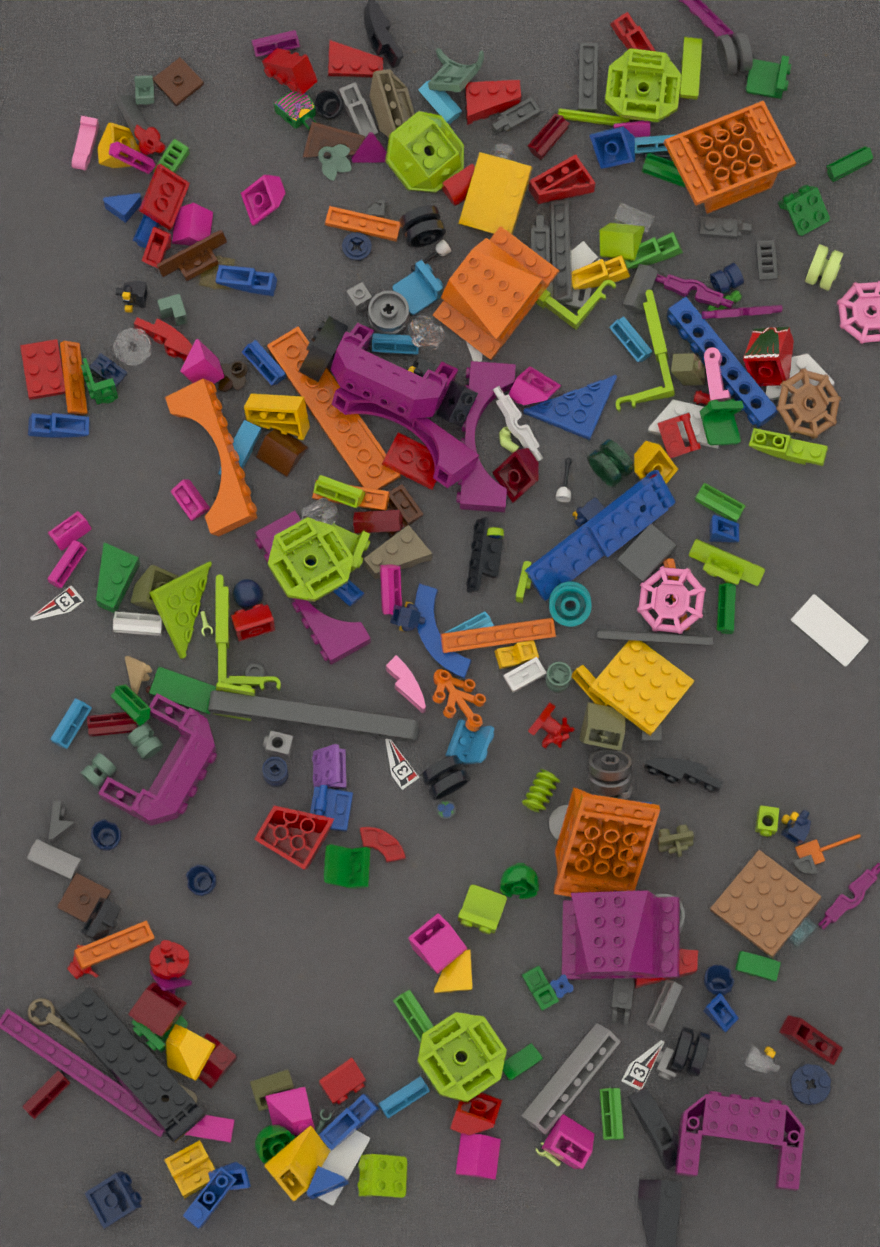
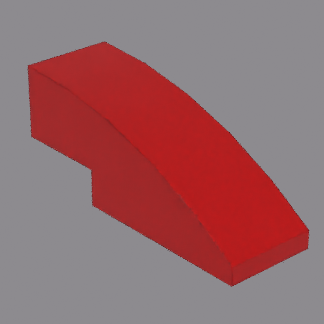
M628 12L610 23V26L627 49L655 51L641 27H637Z

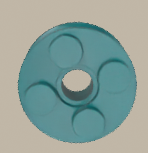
M568 581L559 584L553 589L549 598V609L553 619L559 624L568 627L580 625L591 613V596L582 584ZM571 600L576 604L574 607L569 608L565 603Z

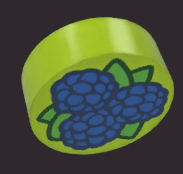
M496 527L488 528L487 536L499 540L503 539L504 530Z

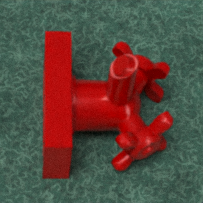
M550 702L528 732L534 736L542 728L548 733L542 740V747L546 749L550 743L557 744L558 748H562V742L569 739V733L575 731V728L567 724L566 717L562 718V725L551 717V713L556 706Z

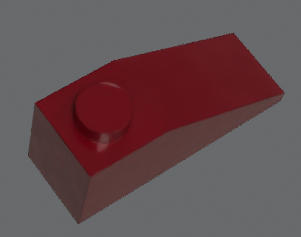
M788 1015L779 1031L780 1034L831 1065L835 1064L843 1049L799 1017Z

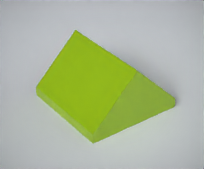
M609 223L599 230L600 256L616 258L622 255L624 260L635 261L645 227Z

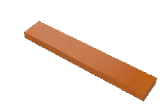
M551 617L441 633L440 636L443 653L551 638L556 637L554 619Z

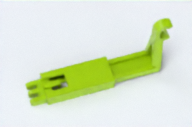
M605 280L577 312L578 316L553 299L548 290L543 292L536 304L543 309L546 307L577 330L600 299L606 300V295L602 294L603 289L608 285L612 289L616 288V284L612 280Z
M652 290L646 291L647 302L643 303L656 361L660 363L665 388L660 386L618 398L616 401L618 412L621 411V403L631 402L632 407L635 409L636 403L675 396L667 363L668 353Z
M217 575L216 646L218 649V683L228 681L235 686H240L241 684L251 687L260 686L263 691L266 682H275L277 684L276 689L279 691L281 683L274 676H229L227 679L229 589L224 585L223 576Z

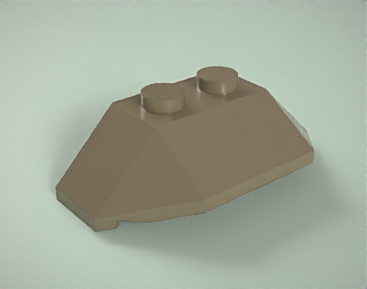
M391 69L373 72L370 99L379 129L389 137L390 133L415 113L407 87L393 74Z

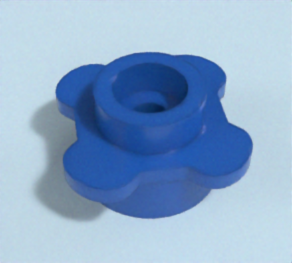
M561 975L559 979L552 980L550 983L558 998H562L567 992L571 993L573 991V985L568 982L566 975Z

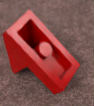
M153 227L142 262L158 268L157 264L163 261L166 250L171 248V234Z

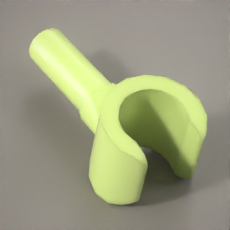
M201 611L200 614L203 622L202 635L205 637L204 630L207 628L211 630L212 635L213 629L207 622L205 611Z
M536 1149V1152L539 1156L547 1157L556 1166H559L561 1164V1162L558 1161L550 1153L546 1151L539 1152Z

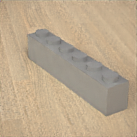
M596 1023L522 1114V1117L533 1128L546 1135L621 1041L609 1029Z

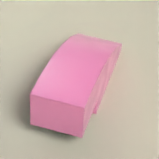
M395 655L386 665V671L397 680L395 690L424 714L426 705L419 684L406 664Z

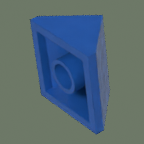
M624 126L589 135L601 169L635 161V136Z

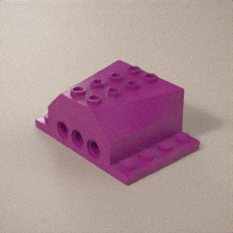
M646 890L571 893L572 900H563L562 975H566V979L679 977V897H657Z

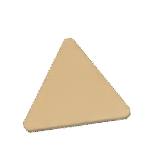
M125 656L131 689L138 695L142 680H150L147 673H151L152 669L144 662L130 656Z

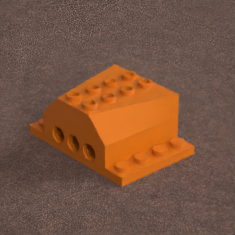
M764 101L664 140V144L695 205L704 203L706 214L771 189L777 174L794 167L796 164Z
M500 226L490 240L485 238L470 251L451 276L441 296L444 301L434 312L433 316L492 360L560 271Z
M573 787L555 848L558 875L553 889L554 894L572 897L571 893L635 891L658 819L660 806L592 795Z

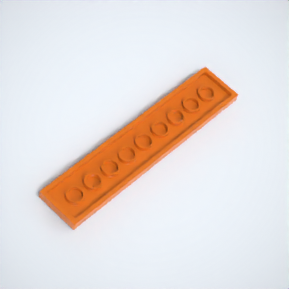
M296 327L269 343L267 349L286 373L287 378L297 393L304 397L306 406L360 485L364 488L380 490L400 478L399 473L381 465L386 453L360 415H345L331 405L335 391L340 386L329 370L325 369L319 382L299 372L309 352L306 350L309 341L301 329Z

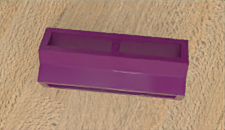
M296 30L252 40V47L256 57L271 54L277 48L289 50L300 47Z

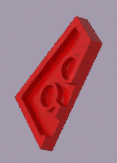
M331 40L329 41L328 76L373 78V72L383 70L382 57Z

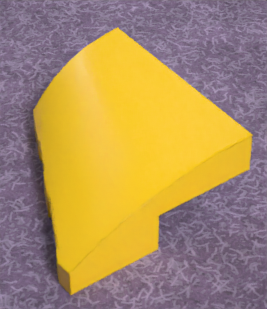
M465 950L442 970L434 988V993L472 990L470 950Z

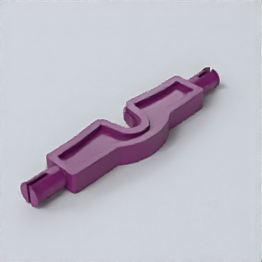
M657 274L655 278L656 282L664 284L665 289L683 297L688 296L691 290H696L695 300L700 303L717 308L722 305L730 309L734 304V301L725 299L723 293L707 288L706 285L698 280H684L670 274L667 277Z
M782 305L702 311V318L739 317L741 315L782 313L783 308Z
M877 863L871 870L867 869L849 885L848 889L854 895V899H849L844 894L839 895L833 905L825 912V917L818 923L820 927L826 922L821 929L824 930L831 922L835 923L847 910L854 909L861 903L865 891L877 880L876 876L880 873V868L876 869L880 866V863Z

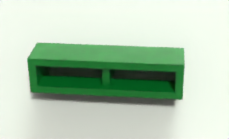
M864 146L826 165L827 175L832 183L872 163L873 155L870 147Z
M648 153L642 173L685 188V184L673 161Z
M730 583L719 585L717 631H720L721 634H733L736 585Z
M126 684L115 686V692L110 695L112 699L139 726L143 725L150 717L151 708Z

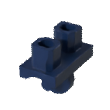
M102 353L89 366L90 370L104 380L113 378L115 387L127 375L124 369Z

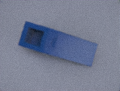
M220 1167L183 1214V1217L198 1229L202 1228L237 1179Z

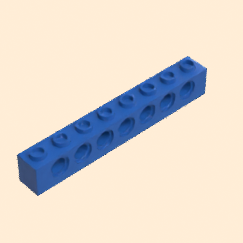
M684 297L671 306L667 312L668 322L672 326L675 325L679 330L680 337L688 341L691 350L701 357V362L704 365L705 347L719 350L722 355V362L725 363L724 366H720L724 390H728L730 396L736 401L743 402L744 408L741 411L744 410L748 415L749 422L760 428L774 418L778 412L776 406L706 320L702 318L688 298ZM682 319H688L690 323L686 324ZM700 333L702 337L697 338L693 334ZM728 375H734L736 380H730ZM745 389L748 394H742L739 390ZM756 403L760 408L755 409L751 404Z

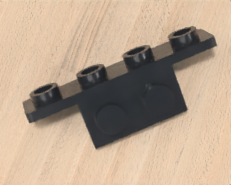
M486 517L476 520L473 527L474 538L471 544L472 553L469 561V575L466 581V592L468 593L480 590L482 575L491 578L498 577L503 541L487 536L489 518Z

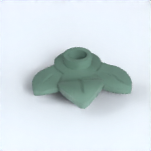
M338 144L334 147L325 146L320 149L318 158L323 163L322 172L328 179L334 181L337 171H351V164L345 157L350 152L347 146ZM325 152H329L331 154V157L329 159L324 158Z

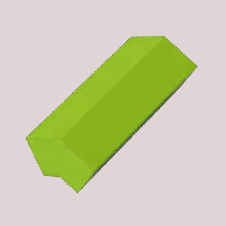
M322 475L315 482L313 493L357 508L362 503L365 492L361 489Z

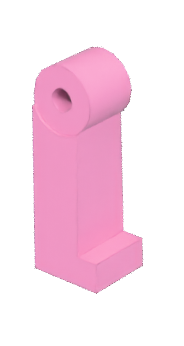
M81 116L80 129L72 157V168L87 170L99 130L98 119Z
M709 348L704 353L710 400L724 402L731 399L730 392L724 390L720 368L722 355L718 349Z

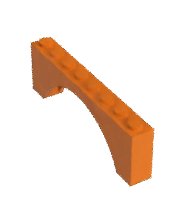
M201 379L166 396L165 399L170 414L180 418L193 419L208 431L217 446L221 460V483L216 500L206 514L205 519L210 534L221 536L258 519L256 515L257 508L251 500V490L245 482V473L239 465V455L234 450V440L227 429L228 422L222 414L221 402L215 394L216 387L212 382Z

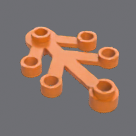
M444 669L437 670L433 676L434 683L437 685L432 697L433 701L439 704L442 703L446 697L444 693V688H446L449 696L447 705L443 710L444 716L452 718L455 715L456 708L454 706L456 702L467 717L465 723L467 729L473 732L478 731L482 725V718L480 715L474 714L465 701L482 707L486 702V697L480 693L476 694V696L466 693L474 690L476 684L473 680L466 679L462 681L452 677ZM454 686L463 688L466 692L457 690Z

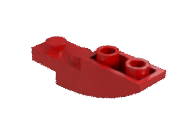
M138 317L136 318L134 327L139 335L143 337L149 336L159 344L165 343V352L173 358L179 357L185 362L192 345L179 331L158 318L154 324Z

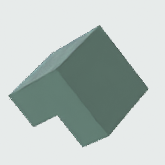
M180 294L157 300L162 319L174 316L176 326L188 323Z

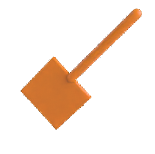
M857 834L820 848L816 839L799 845L795 849L799 859L811 855L816 865L825 861L822 851L858 839L861 835Z

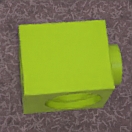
M760 805L757 810L755 832L766 837H771L772 834L775 835L778 827L779 808ZM769 818L772 825H764L762 819Z

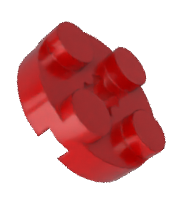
M169 940L162 941L150 953L149 964L152 972L157 977L165 980L183 976L189 966V952L180 944ZM166 958H171L174 962L166 963Z

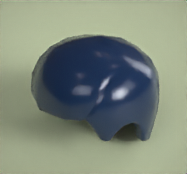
M250 579L239 581L234 586L232 592L236 604L243 608L260 604L264 595L262 587Z
M102 819L95 822L91 828V839L97 848L106 851L113 850L121 841V831L116 823Z
M195 865L186 874L187 887L195 895H208L216 886L215 873L205 865Z
M723 965L708 967L704 976L706 989L716 996L719 993L725 995L731 992L734 986L731 970Z

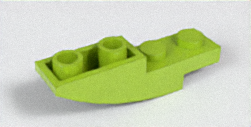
M756 428L753 429L749 447L803 465H806L807 462L823 466L828 451V446L791 439L790 435Z

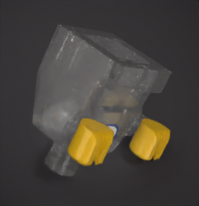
M752 1045L744 1061L745 1066L764 1073H769L770 1070L777 1073L780 1067L774 1063L772 1058H774L776 1052L769 1046L765 1048L764 1052H760L758 1047Z

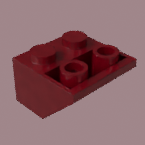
M153 982L145 989L128 1015L134 1018L136 1022L142 1023L153 1033L162 1037L177 1022L187 1003L170 991L162 990L156 982Z

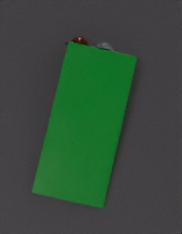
M158 667L155 678L154 676L150 677L149 681L152 685L146 688L147 693L152 695L158 693L175 703L210 714L208 711L210 692L216 691V686L162 667Z

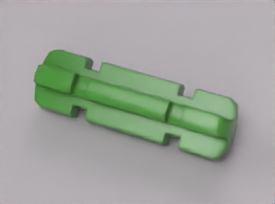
M735 290L731 295H727L724 298L736 303L741 300L742 296L738 290ZM709 305L707 310H721L726 309L727 307L720 305V307L717 308Z

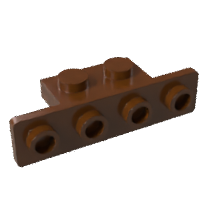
M219 230L192 246L179 251L177 254L157 264L162 277H165L179 269L186 281H189L213 268L219 262L212 251L227 243L223 231Z

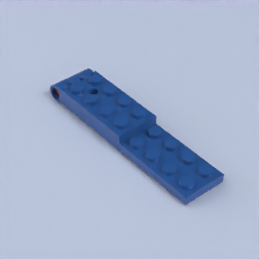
M658 470L649 472L646 477L525 570L544 601L550 598L556 586L563 582L572 581L601 557H609L675 504V499Z

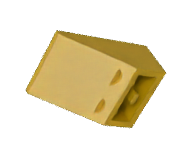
M310 1125L268 1161L264 1167L294 1202L308 1190L317 1167H322L330 1150Z

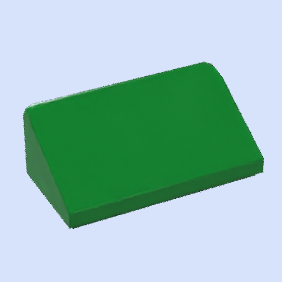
M531 1043L505 1060L502 1072L508 1081L511 1082L542 1061L543 1057Z

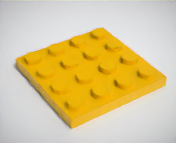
M629 640L592 683L589 690L651 736L693 685L694 680L644 642Z

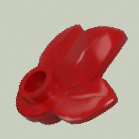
M136 125L134 134L139 140L138 148L144 155L164 152L166 146L159 141L160 133L156 128L149 127L145 130L141 126Z

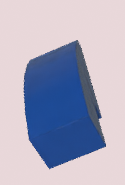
M219 265L215 282L245 292L274 296L277 278L274 273L257 272L254 268Z
M32 413L29 417L28 436L65 438L89 435V417L52 413L51 415Z
M362 1094L349 1108L347 1107L319 1134V1137L331 1150H334L380 1108L367 1094Z

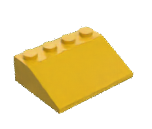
M480 152L458 224L495 234L501 226L513 235L533 168L525 164Z

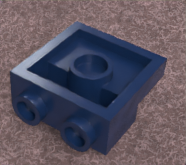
M123 1171L113 1174L84 1193L103 1229L108 1228L142 1207L140 1194L137 1191H133L130 1185L132 1184V1179L127 1173L124 1174Z

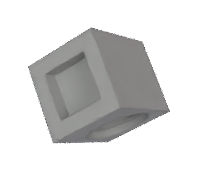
M363 282L346 291L347 301L356 314L368 308L372 296Z
M270 730L269 736H265L263 747H266L267 754L289 759L294 739L291 735ZM277 740L283 742L280 748H275L272 744Z

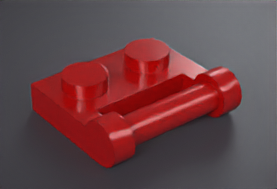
M690 412L657 423L670 459L701 448L690 421ZM683 421L690 445L687 447L684 445L677 422Z

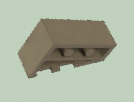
M408 525L363 560L365 568L376 580L380 578V565L393 564L400 566V570L425 561H431L432 552Z

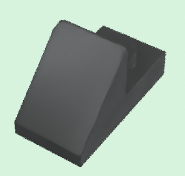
M53 800L49 831L51 843L57 842L76 827L73 821L61 820L65 819L66 807H63L61 801Z

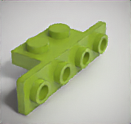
M695 539L689 553V557L705 563L703 570L707 574L721 577L730 584L738 585L740 579L758 586L765 572L764 568L698 539Z

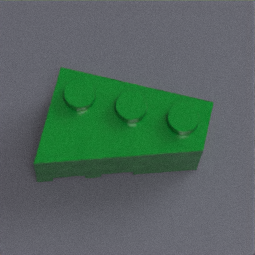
M105 542L103 544L96 602L98 607L115 614L140 566L139 557Z

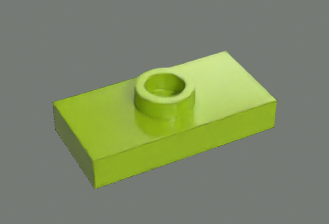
M525 561L523 563L516 592V602L523 603L526 588L530 589L531 580L525 570L531 566L532 562Z

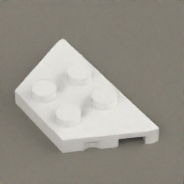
M808 353L792 357L790 378L800 372V369L804 368L814 373L827 374ZM829 377L832 386H834V381ZM809 379L810 384L818 385L819 381ZM802 380L798 381L793 386L796 389L803 385ZM781 385L767 386L765 394L771 401L779 399ZM788 391L787 397L792 396V393Z
M672 400L650 425L647 432L661 436L658 422L690 412V421L697 442L708 447L717 449L719 445L710 446L707 443L699 412L704 407L677 400ZM683 421L677 422L683 441L689 442Z

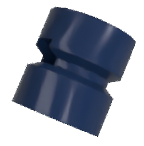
M731 263L725 266L723 271L717 270L709 276L714 290L723 294L729 292L730 288L735 289L744 284L743 275L735 263Z
M271 757L264 762L262 772L265 782L272 787L282 786L288 779L286 762L279 757Z

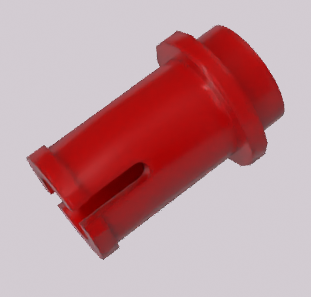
M702 390L696 391L693 402H696L697 405L699 403L708 405L707 403L711 401L710 394L703 393Z

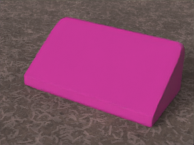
M650 121L617 123L613 125V129L624 126L635 138L650 137Z
M183 479L170 491L191 521L210 509L189 479Z
M77 511L49 531L48 535L62 551L70 546L73 540H78L92 528L82 514Z

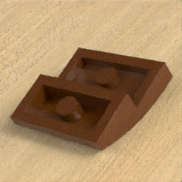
M403 484L389 491L390 496L387 510L401 511L403 515L402 529L408 525L410 526L423 516L422 511ZM390 531L387 534L391 538L400 531Z

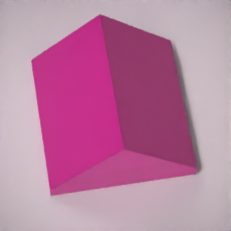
M196 203L180 207L174 224L172 244L192 246L196 242L210 236L213 212Z
M196 339L180 372L192 383L206 379L214 384L224 378L219 359L200 340Z
M461 1134L456 1174L496 1180L501 1139L482 1134Z

